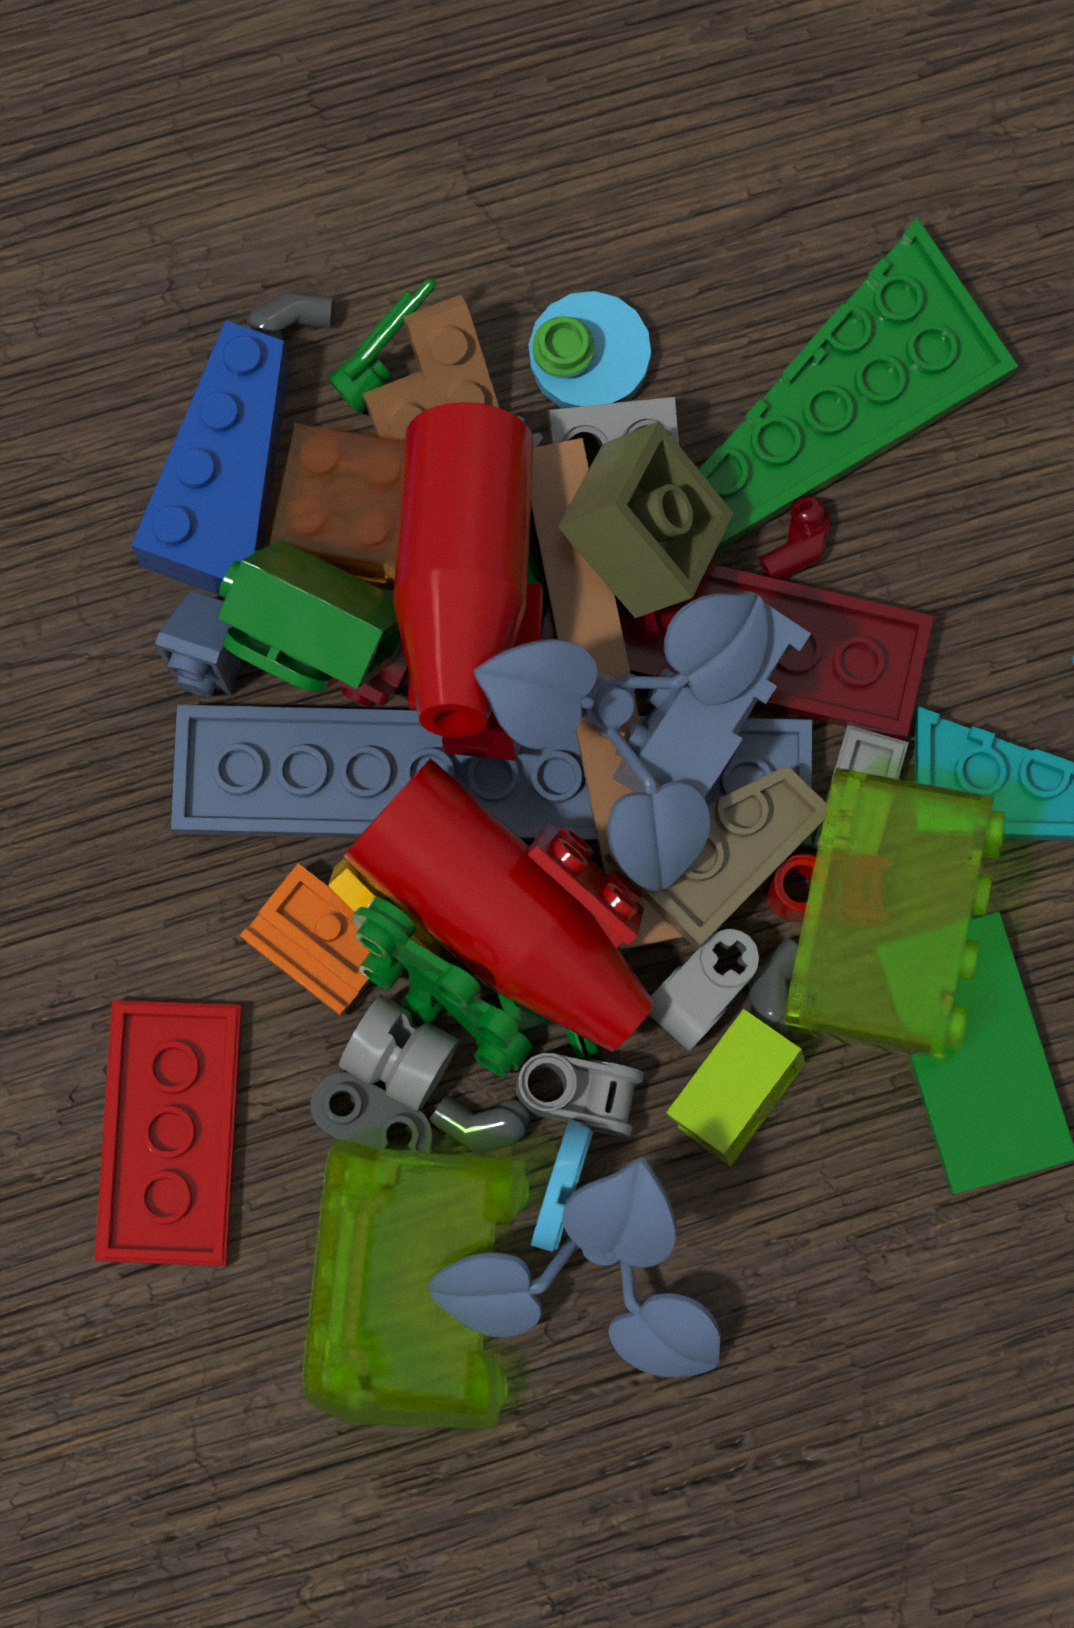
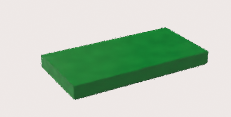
M1000 912L876 946L874 949L950 1196L1074 1161V1144Z

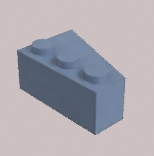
M763 602L768 621L767 648L759 672L752 683L741 694L728 702L710 706L701 703L693 696L688 683L680 689H650L646 697V701L653 705L642 725L635 722L623 738L655 779L657 789L668 782L680 781L692 786L704 798L706 797L743 740L738 734L756 701L760 700L766 704L777 686L768 680L780 658L793 649L800 651L811 635L810 632ZM667 668L659 677H671L679 672L675 669L671 671ZM616 750L615 754L622 758V761L612 778L635 793H645L639 778L618 750Z

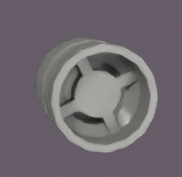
M380 994L369 1007L354 1031L338 1066L369 1085L380 1080L385 1082L386 1094L389 1097L419 1113L445 1073L460 1040L429 1022L419 1027L413 1024L412 1012Z

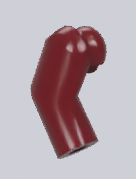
M803 497L793 504L790 512L792 518L786 544L758 557L764 576L783 580L817 563L823 557L830 530V516L819 499Z

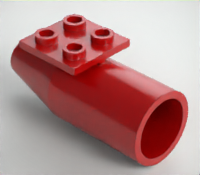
M458 402L432 407L417 415L409 423L405 432L393 603L409 672L408 705L410 709H417L419 722L423 728L431 733L445 737L472 736L481 732L487 725L492 707L474 676V669L508 649L540 641L542 632L543 587L541 583L527 584L533 435L528 426L514 414L501 408L481 403Z
M431 758L398 792L342 856L490 989L610 1052L617 1049L638 1028L655 1004L618 949L623 941L629 946L638 936L644 907L637 902L642 897L639 890L618 871L612 870L608 875L589 859V856L593 853L590 846L577 833L566 826L558 831L547 822L539 830L535 841L528 846Z

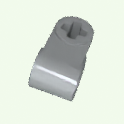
M725 929L717 931L701 945L683 966L679 965L651 996L655 1004L648 1015L683 1047L690 1051L728 1009L726 1007L728 1003L754 975L759 961L756 944L750 936L740 930ZM715 946L722 951H726L731 946H734L740 951L741 955L736 961L737 965L742 969L740 975L731 969L723 975L715 971L713 966L718 961L717 955L712 951Z
M541 1053L531 1057L523 1065L516 1080V1095L519 1102L526 1107L528 1112L536 1116L568 1122L570 1119L590 1126V1131L620 1137H631L633 1127L628 1123L635 1085L643 1083L644 1072L609 1062L586 1061L555 1053ZM540 1068H549L555 1071L563 1082L562 1096L552 1102H542L536 1099L530 1093L528 1087L529 1075ZM610 1085H612L613 1093L609 1107V1112L607 1113L605 1111L609 1088Z

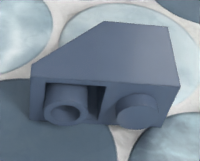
M189 591L159 631L155 646L167 665V669L173 677L177 678L176 685L203 697H212L214 690L232 696L244 660L232 654L223 645L226 632L232 627L218 619L224 601Z

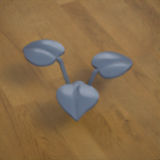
M753 591L740 594H710L685 605L671 620L664 640L666 660L673 669L679 672L671 677L635 676L627 672L622 677L617 678L598 667L587 650L576 643L561 639L540 640L516 646L492 657L474 669V676L487 696L500 726L517 743L532 749H548L561 744L576 732L580 725L581 717L600 728L602 735L612 742L641 781L645 793L626 794L613 804L608 818V843L616 862L623 872L636 884L645 889L659 892L662 889L669 888L695 861L708 839L710 813L704 797L687 783L672 781L657 789L655 779L620 734L619 727L631 718L634 711L633 691L635 689H680L688 683L693 696L705 705H718L737 697L752 683L764 660L768 641L766 610L761 597Z
M643 1157L634 1160L614 1174L586 1184L569 1197L562 1215L563 1225L568 1234L567 1240L540 1277L531 1280L530 1270L520 1258L504 1253L490 1252L471 1255L443 1267L431 1277L427 1286L431 1298L453 1318L469 1329L492 1337L516 1336L527 1332L538 1323L542 1312V1304L535 1294L546 1291L574 1250L581 1248L584 1256L592 1263L607 1266L618 1261L620 1262L624 1303L630 1312L613 1318L610 1322L608 1334L616 1352L626 1362L644 1372L664 1377H688L702 1374L714 1369L721 1362V1333L718 1323L709 1310L700 1302L687 1296L671 1293L651 1296L643 1304L637 1298L633 1266L646 1268L664 1261L673 1251L677 1235L676 1221L668 1196L659 1179Z

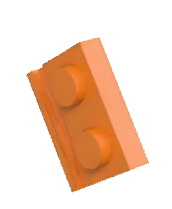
M299 863L260 909L258 916L247 929L245 928L239 935L243 941L341 1018L355 998L371 982L359 970L360 964L370 951L363 947L355 937L358 928L354 925L351 918L354 911L330 887Z

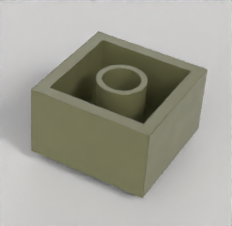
M657 421L602 444L558 528L634 618L693 598L734 513L660 421Z

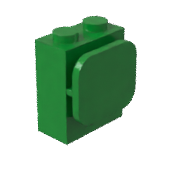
M280 540L260 551L255 550L252 555L242 559L241 562L235 560L227 570L220 585L219 595L226 599L218 619L232 626L227 630L223 639L224 647L237 657L294 686L308 691L323 692L339 680L355 689L360 688L393 663L402 642L394 609L393 595L284 540Z

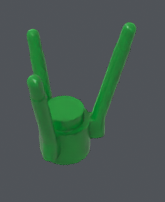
M426 279L414 294L412 292H405L358 349L327 377L335 390L357 414L360 415L367 409L362 393L383 386L392 378L376 355L404 325L403 316L416 312L423 304V301L435 289L436 282L433 279Z

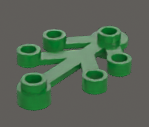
M373 898L367 907H358L351 917L354 925L358 928L355 937L363 947L370 951L359 966L360 972L380 988L391 990L404 971L400 965L401 963L409 971L410 990L399 1005L412 1012L414 1024L418 1026L427 1022L433 1024L443 1010L442 1005L476 1039L475 1042L478 1049L474 1053V1058L478 1063L500 1077H506L510 1070L518 1071L532 1051L533 1046L519 1032L520 1027L511 1016L475 996L481 988L479 983L461 968L447 963L412 941L410 938L416 931V925L402 910L380 898Z

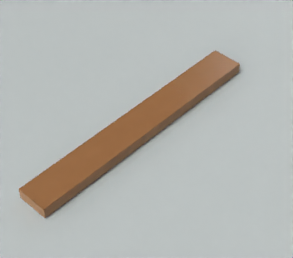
M583 438L533 447L531 513L557 639L568 640L578 644L589 652L598 667L620 678L625 673L630 672L615 595L558 528L560 521L589 470ZM634 691L633 714L625 724L619 727V732L623 737L635 722L641 724ZM581 717L580 725L576 730V736L603 870L608 875L612 870H615L604 859L606 854L611 852L607 835L608 818L613 804L620 797L635 792L612 778L622 761V758L615 754L617 750L608 738L602 735L600 728ZM642 896L637 901L644 907L638 936L629 946L623 941L619 946V950L681 939L684 936Z

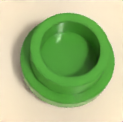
M559 316L547 320L537 329L533 338V356L537 365L545 373L556 378H571L579 375L590 365L594 356L595 345L591 331L583 322L573 317Z

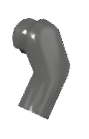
M284 292L252 310L247 325L255 331L282 340V330L293 324L331 328L334 318L335 299L333 297Z
M789 938L783 940L757 968L752 978L748 981L750 1014L781 1035L788 1033L796 1022V1012L789 1007L787 983L809 960L807 954Z
M446 1095L432 1114L429 1122L469 1150L476 1153H485L515 1145L524 1137L525 1128L530 1122V1115L522 1103L510 1099L503 1101L500 1104V1108L474 1114Z

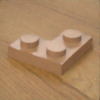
M461 294L403 316L420 372L362 393L380 447L385 456L404 450L405 432L409 423L417 415L432 407L448 403L471 402L499 408L469 308Z

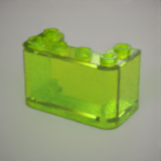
M836 768L829 793L786 1006L785 1025L793 1033L945 1064L949 1049L961 1051L968 1013L967 1007L957 1005V992L960 979L973 980L980 945L978 941L968 940L973 914L986 915L993 877L981 875V871L984 869L986 858L999 860L1006 825L1004 821L1005 812L998 811L995 808V797Z

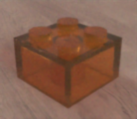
M295 423L270 545L284 540L359 579L394 585L404 443Z

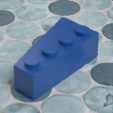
M225 320L131 544L141 567L219 595L220 585L231 564L235 560L241 562L242 559L252 555L255 550L260 551L265 548L270 497L272 498L275 479L276 452L280 441L290 369L283 340Z

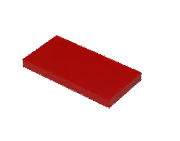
M112 1000L94 1261L228 1267L243 1007L241 1005Z

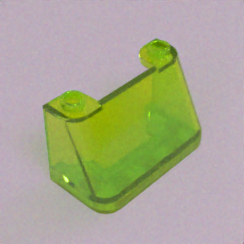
M339 1139L333 1143L325 1166L303 1362L304 1393L307 1401L312 1406L348 1424L497 1429L499 1409L503 1407L507 1397L506 1375L498 1368L495 1359L482 1352L484 1335L469 1329L447 1313L431 1298L427 1286L431 1277L443 1267L471 1255L493 1252L496 1222H511L516 1217L517 1212L522 1210L527 1203L529 1182L525 1174L526 1160L507 1156L360 1140Z

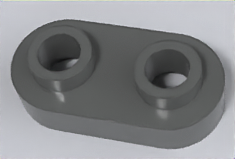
M342 1072L324 1078L313 1091L310 1108L317 1126L328 1136L392 1170H409L421 1164L430 1153L433 1143V1132L427 1117L421 1111L417 1113L389 1097L385 1090L374 1084L369 1085L350 1073ZM341 1093H347L355 1100L354 1110L344 1117L337 1116L331 1111L333 1098ZM397 1124H404L412 1131L410 1143L402 1148L391 1146L387 1140L389 1130Z

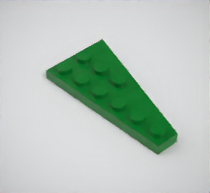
M918 218L907 228L900 241L885 258L882 257L868 273L867 279L848 301L835 311L784 370L781 378L762 400L759 399L745 415L744 421L721 447H718L700 467L699 471L734 513L715 552L788 510L800 498L815 494L1015 374L1018 368L1017 363Z

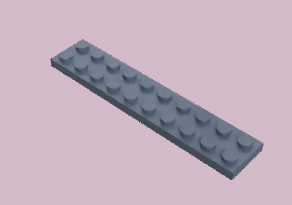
M177 705L171 830L174 834L357 839L418 770L431 758L525 843H533L539 830L549 822L558 831L566 826L577 833L587 844H598L576 732L566 741L548 749H532L521 745L517 760L513 761L446 754L442 746L443 736L436 735L423 728L419 722L417 710ZM639 716L641 725L647 716ZM747 718L738 734L743 740L704 799L707 805H710L719 798L786 765L812 789V720ZM811 834L796 849H809L811 846Z

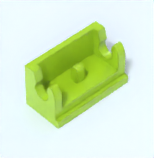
M743 1009L666 1114L679 1124L677 1127L731 1167L805 1067L806 1062L802 1049Z

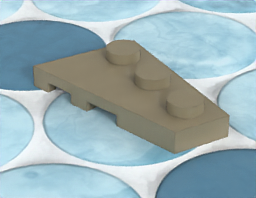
M788 765L708 805L710 813L708 839L695 861L669 888L662 889L659 892L645 889L636 884L623 872L612 852L607 853L604 859L616 871L625 876L639 890L641 895L698 949L833 811Z

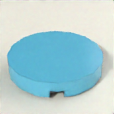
M596 291L569 294L550 304L534 324L529 341L531 372L543 395L562 409L628 402L641 388L646 379L651 361L649 332L637 311L618 297ZM569 316L583 322L593 335L595 345L593 359L590 365L577 376L571 378L550 376L540 369L534 359V335L544 322L554 317Z
M570 1119L568 1121L532 1238L531 1246L550 1252L558 1248L564 1229L562 1217L564 1207L569 1197L576 1190L593 1131H590V1126Z

